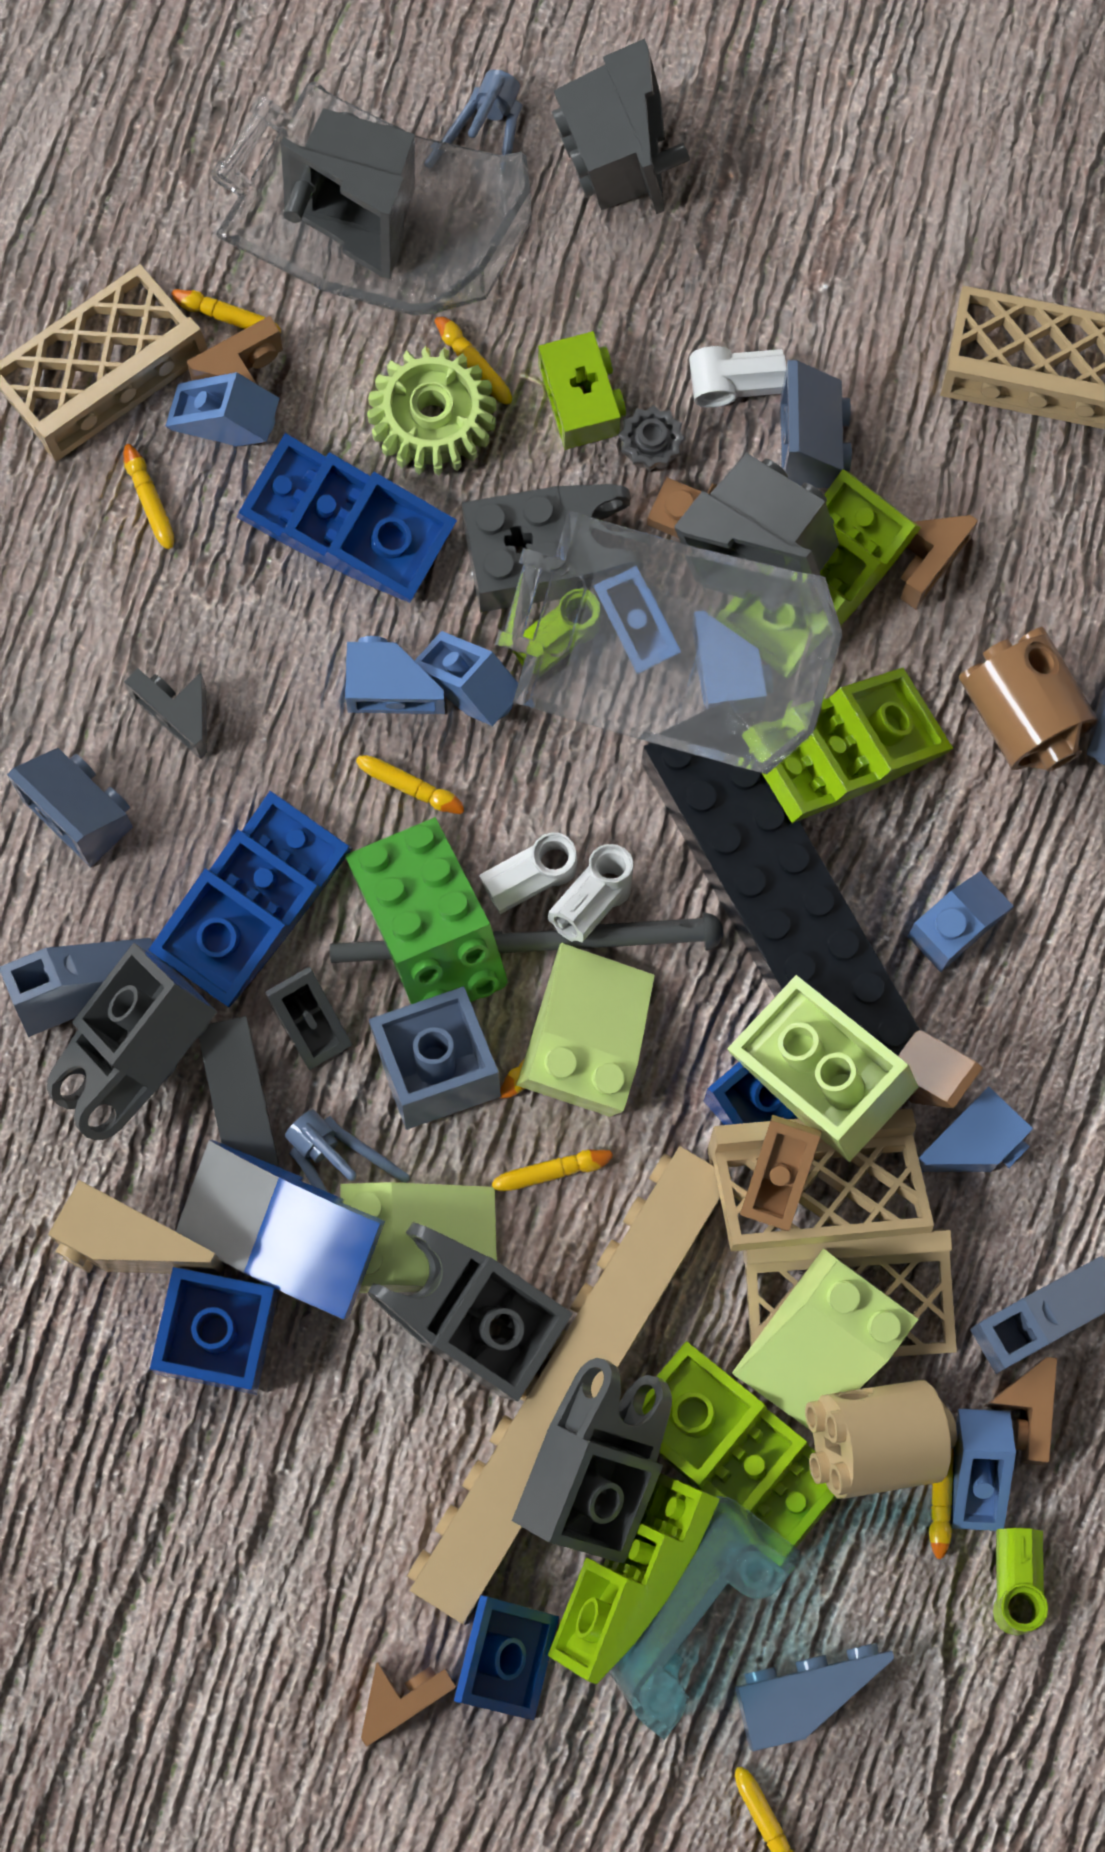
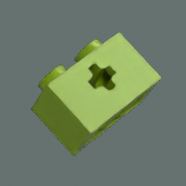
M594 331L538 345V366L564 450L618 436L620 418L626 417L625 403L620 389L612 390L608 379V375L613 374L611 358L606 346L598 347ZM584 385L585 390L590 393L583 394L582 389L578 386Z

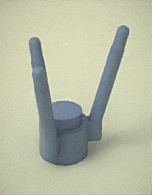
M495 69L489 70L486 73L481 86L474 88L469 102L428 159L427 164L429 167L436 166L477 109L478 112L468 131V135L471 138L477 136L486 118L498 121L503 116L507 117L501 169L504 171L509 169L517 118L523 106L516 100L520 84L515 77L507 72Z
M314 1109L300 1116L285 1133L286 1139L294 1146L289 1155L301 1166L310 1184L326 1192L328 1191L312 1165L310 1158L315 1163L327 1158L348 1180L354 1181L357 1177L355 1171L334 1150L338 1144L335 1138L401 1182L407 1183L410 1180V1176L342 1129L331 1116L323 1120Z

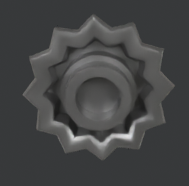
M654 405L647 410L636 408L633 417L623 419L624 429L618 434V437L623 442L621 452L632 460L633 465L637 468L645 467L649 472L654 468L663 469L668 466L669 462L681 455L680 445L686 438L680 432L682 422L673 419L671 410L660 411Z

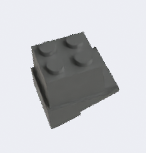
M644 38L603 56L605 65L554 90L559 108L551 112L558 127L560 138L568 157L572 159L576 175L586 198L595 194L601 210L648 193L656 214L663 212L664 198L661 173L690 161L684 143L659 153L658 143L665 140L662 100L649 48Z
M323 108L305 147L293 143L284 136L280 143L285 205L283 216L292 223L303 221L343 245V254L379 276L390 279L404 244V222L415 190V134L406 132L395 125H381L360 119L349 112H336Z
M746 453L710 494L704 491L699 494L674 526L695 577L705 583L748 594L752 588L765 591L766 593L762 596V600L775 610H778L786 598L824 607L829 601L820 571L839 546V541L833 526L834 520L830 516L826 505L827 498L820 490L809 483H803L800 486L790 480L784 469L770 459L765 458L761 462Z

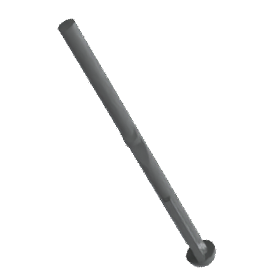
M703 912V918L598 924L583 943L579 941L571 942L560 935L557 930L519 933L493 931L499 953L558 950L561 943L578 949L704 942L705 951L715 948L721 942L723 926L715 915ZM384 940L330 944L331 963L392 960Z

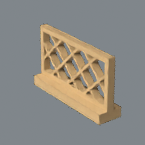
M139 264L1 359L0 391L41 440L49 455L57 462L188 370L187 360L208 350L200 327L190 316L187 318L143 266ZM141 283L147 289L148 294L145 305L123 304L124 294ZM157 301L160 306H155V302ZM95 314L110 315L107 332L84 331L86 320ZM120 316L143 317L140 333H116ZM152 318L172 319L177 324V326L162 336L149 335ZM56 341L72 342L68 359L46 358L47 348ZM81 343L104 344L101 361L78 360ZM114 344L137 346L135 355L124 363L110 362ZM19 367L33 368L29 386L9 385L4 377ZM43 369L64 370L65 375L62 388L39 387ZM75 371L98 373L96 382L85 390L72 389ZM20 397H26V402L24 403ZM37 398L59 400L58 408L39 421L33 414Z
M962 285L940 396L1105 429V384L1099 378L1105 374V362L1092 369L1079 353L1096 344L1105 355V314ZM968 304L988 307L995 317L978 325L967 312ZM1021 314L1034 316L1041 327L1025 335L1013 319ZM1068 323L1080 325L1088 336L1071 344L1059 328ZM1003 325L1015 341L998 350L986 334ZM964 326L968 330L965 334H963ZM1049 334L1061 351L1045 359L1032 343ZM976 340L988 355L979 360L959 356L961 347ZM1022 349L1035 366L1029 369L1013 367L1006 358ZM1069 359L1082 375L1075 379L1059 376L1052 367Z
M912 1109L897 1110L851 1160L860 1169L849 1183L825 1168L832 1158L843 1156L820 1138L809 1170L811 1173L806 1179L799 1203L821 1219L813 1228L800 1229L792 1223L789 1231L781 1229L782 1231H775L777 1227L768 1225L763 1233L741 1234L738 1218L747 1191L731 1181L728 1167L747 1166L754 1171L770 1121L714 1126L707 1153L709 1163L715 1168L731 1252L932 1232L934 1223L913 1137L916 1123ZM788 1119L790 1121L805 1125L800 1119ZM882 1153H903L906 1169L899 1178H896L874 1163ZM866 1173H869L890 1188L879 1204L855 1188ZM817 1177L840 1192V1195L829 1208L805 1193ZM907 1179H909L910 1187L904 1183ZM898 1193L915 1205L917 1218L900 1219L886 1210L885 1207L894 1195ZM734 1197L741 1201L737 1207L735 1205ZM847 1197L871 1213L864 1223L850 1224L835 1213ZM876 1218L881 1220L880 1222H874ZM826 1223H829L830 1225H832V1226L824 1227V1226L826 1225Z
M939 1228L932 1229L931 1233L743 1250L750 1346L753 1345L803 1277L802 1275L796 1280L787 1271H807L824 1248L848 1267L857 1266L854 1271L859 1275L867 1266L880 1265L895 1278L883 1291L886 1295L890 1296L901 1283L921 1301V1304L912 1313L916 1318H919L928 1307L942 1319L944 1342L922 1343L909 1332L906 1337L914 1344L900 1345L891 1357L957 1352L950 1251H952L951 1230ZM938 1261L939 1283L925 1297L906 1281L905 1277L918 1262ZM908 1263L899 1274L888 1265ZM779 1272L793 1284L774 1308L758 1295L757 1273ZM939 1293L941 1297V1310L932 1303ZM759 1303L770 1312L761 1323Z

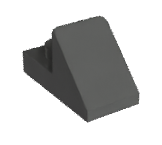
M137 668L124 681L130 697L201 759L207 753L206 685L202 674L199 673L172 699L176 693L160 676L154 674L149 678Z

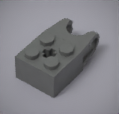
M616 484L554 486L462 502L463 526L480 613L560 599L565 592L571 589L592 588L636 564L642 568L644 559L641 550L606 545L600 542L592 532V528L600 520L608 518L630 506L631 495L629 489ZM515 546H523L526 548V551L516 553Z
M133 943L72 1023L78 1030L52 1068L47 1079V1091L50 1098L61 1107L75 1109V1125L86 1138L104 1140L112 1137L124 1127L157 1091L164 1080L173 1074L178 1062L194 1041L203 1035L217 1011L178 972ZM73 1074L83 1075L84 1081L75 1093L61 1095V1084L68 1076ZM104 1104L111 1106L110 1117L105 1123L95 1127L88 1125L89 1116L98 1106Z
M412 1222L406 1234L414 1240L417 1247L427 1257L429 1262L427 1282L418 1292L407 1296L393 1292L380 1284L373 1283L367 1292L368 1295L422 1345L498 1396L518 1402L573 1313L493 1258L477 1252L433 1229ZM500 1318L496 1322L501 1327L499 1335H490L489 1327L491 1321Z
M595 1358L586 1362L579 1369L550 1423L512 1521L549 1543L625 1564L663 1467L662 1464L656 1461L671 1412L672 1396L668 1384L663 1379L645 1375L632 1384L619 1402L621 1381L618 1367L608 1360ZM602 1371L604 1375L603 1384L597 1396L593 1398L591 1393L592 1382L595 1376ZM654 1388L656 1394L654 1406L649 1413L644 1415L642 1408L645 1397Z

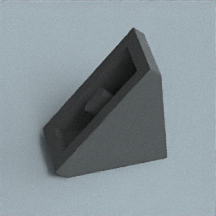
M310 967L305 968L265 992L271 1008L309 1070L352 1046L350 1039Z

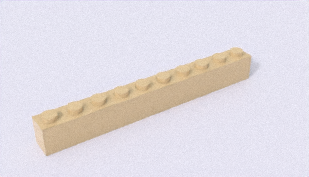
M679 1146L673 1157L664 1153L649 1177L656 1185L648 1199L645 1200L638 1196L623 1220L625 1224L630 1226L621 1243L613 1239L609 1242L597 1263V1266L604 1270L594 1287L585 1283L570 1307L577 1315L567 1331L563 1329L548 1353V1356L551 1358L541 1375L536 1373L520 1398L524 1403L514 1419L504 1415L489 1440V1442L497 1447L487 1464L478 1459L462 1485L469 1490V1493L460 1508L458 1509L450 1504L435 1529V1532L440 1534L442 1538L434 1551L430 1554L423 1549L407 1575L408 1578L415 1581L409 1591L463 1625L523 1528L512 1521L549 1425L575 1375L586 1362L595 1358L608 1360L618 1368L620 1367L720 1201L714 1166ZM602 1371L593 1379L591 1386L593 1398L597 1396L603 1384L604 1375Z

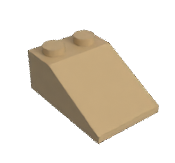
M81 1180L77 1182L48 1233L59 1244L55 1252L61 1255L65 1261L87 1273H90L93 1266H96L106 1272L171 1274L173 1267L211 1275H220L225 1267L216 1253Z

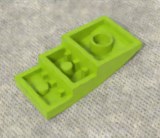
M842 469L824 494L827 498L826 505L830 516L834 520L833 526L839 541V546L820 571L829 598L827 604L821 607L786 598L778 610H775L762 600V596L766 593L765 591L752 588L748 594L737 591L717 618L722 624L760 649L762 659L787 679H791L857 609L921 529L919 525L844 469Z
M904 667L840 687L829 698L796 708L785 719L752 729L742 738L743 743L792 823L865 794L947 754L953 749Z
M686 1341L656 1376L668 1384L672 1396L671 1412L659 1455L699 1490L719 1498L718 1506L785 1562L837 1498L828 1489L826 1483L816 1484L810 1471L809 1459L810 1455L815 1453V1450L808 1445V1442L771 1413L762 1401ZM654 1388L645 1397L642 1408L644 1415L649 1413L654 1406L656 1398Z
M660 1473L625 1564L605 1559V1562L601 1563L586 1557L548 1656L588 1682L598 1684L632 1648L669 1599L695 1555L720 1499Z

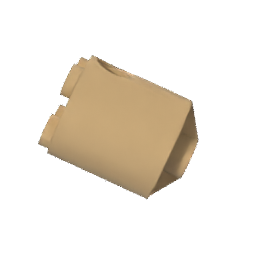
M914 1380L821 1395L818 1401H811L806 1404V1422L808 1428L813 1433L815 1453H812L809 1459L811 1475L816 1484L826 1483L828 1489L836 1498L846 1499L939 1483L947 1476L951 1461V1448H954L957 1441L956 1423L951 1411L939 1398L934 1387L926 1380Z

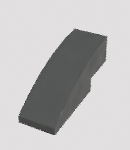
M247 1016L210 1023L203 1035L199 1037L221 1143L280 1168L262 1077L259 1072L252 1032Z

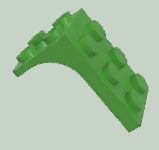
M436 817L345 855L353 877L391 955L410 1005L463 986L470 1002H473L477 999L488 997L507 985L508 979L491 925Z

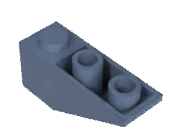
M151 938L48 947L0 966V973L28 1037L76 1018L133 943L160 960L159 957L148 950L153 943Z
M1100 1256L979 1322L970 1329L995 1374L1105 1313L1104 1257Z
M877 1643L847 1649L848 1660L828 1665L826 1655L795 1662L797 1672L777 1677L775 1667L744 1674L746 1684L736 1686L735 1690L749 1749L751 1751H758L806 1739L894 1659L893 1651L879 1653Z

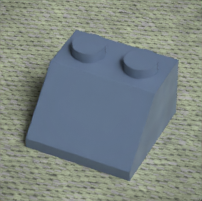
M788 360L780 397L781 467L787 473L788 478L800 486L803 483H809L816 488H829L842 469L846 471L851 470V442H843V427H849L850 398L842 397V380L798 360Z
M55 748L14 767L7 776L22 802L90 868L133 828L126 814L130 809L128 803L111 787L103 792L91 780L96 773L78 754L75 753L69 759L59 748Z
M464 986L369 1019L388 1084L406 1130L501 1097L499 1072Z

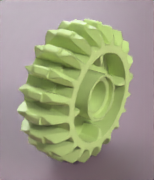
M425 346L421 352L422 358L415 359L406 350L405 354H403V366L390 360L387 365L389 376L377 375L375 385L378 390L370 391L369 405L373 408L369 409L367 415L368 422L371 425H375L372 429V437L376 442H383L382 452L386 457L398 453L396 458L397 465L401 469L411 460L415 461V472L419 475L425 470L426 464L433 465L434 473L439 476L443 472V463L449 462L451 467L458 471L461 468V455L474 461L477 458L475 446L486 447L488 445L489 435L486 431H493L495 429L496 418L491 414L497 410L496 399L489 396L492 393L491 382L489 380H480L482 378V369L479 365L466 369L467 357L463 353L454 361H450L449 350L446 347L440 351L439 357H431L430 349ZM429 405H436L444 410L435 417H428L420 412Z

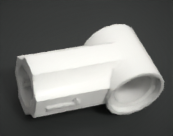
M710 346L698 349L689 356L694 402L700 407H721L732 403L737 397L781 394L786 372L785 355L782 349L731 353V350L726 347Z
M547 833L537 839L530 848L483 872L479 877L499 914H502L552 886L568 883L577 871L576 849L569 837L561 833ZM553 849L561 850L569 857L567 863L562 868L556 870L549 869L541 863L544 854Z
M615 844L600 846L592 852L589 858V866L548 913V920L554 925L560 935L571 942L579 941L583 943L613 907L623 904L631 894L633 874L631 854L625 848ZM612 873L619 877L614 879L606 878L602 874Z

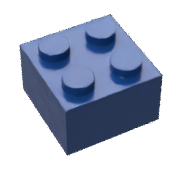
M173 1267L150 1370L156 1375L257 1395L278 1302V1292L274 1287Z

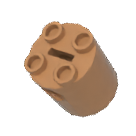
M1039 627L1024 635L1018 641L1019 643L1013 646L1009 639L991 646L983 653L986 659L985 663L976 664L959 675V680L1011 770L1031 767L1045 769L1047 772L1064 766L1082 753L1078 745L1079 738L1089 732L1098 721L1045 628Z

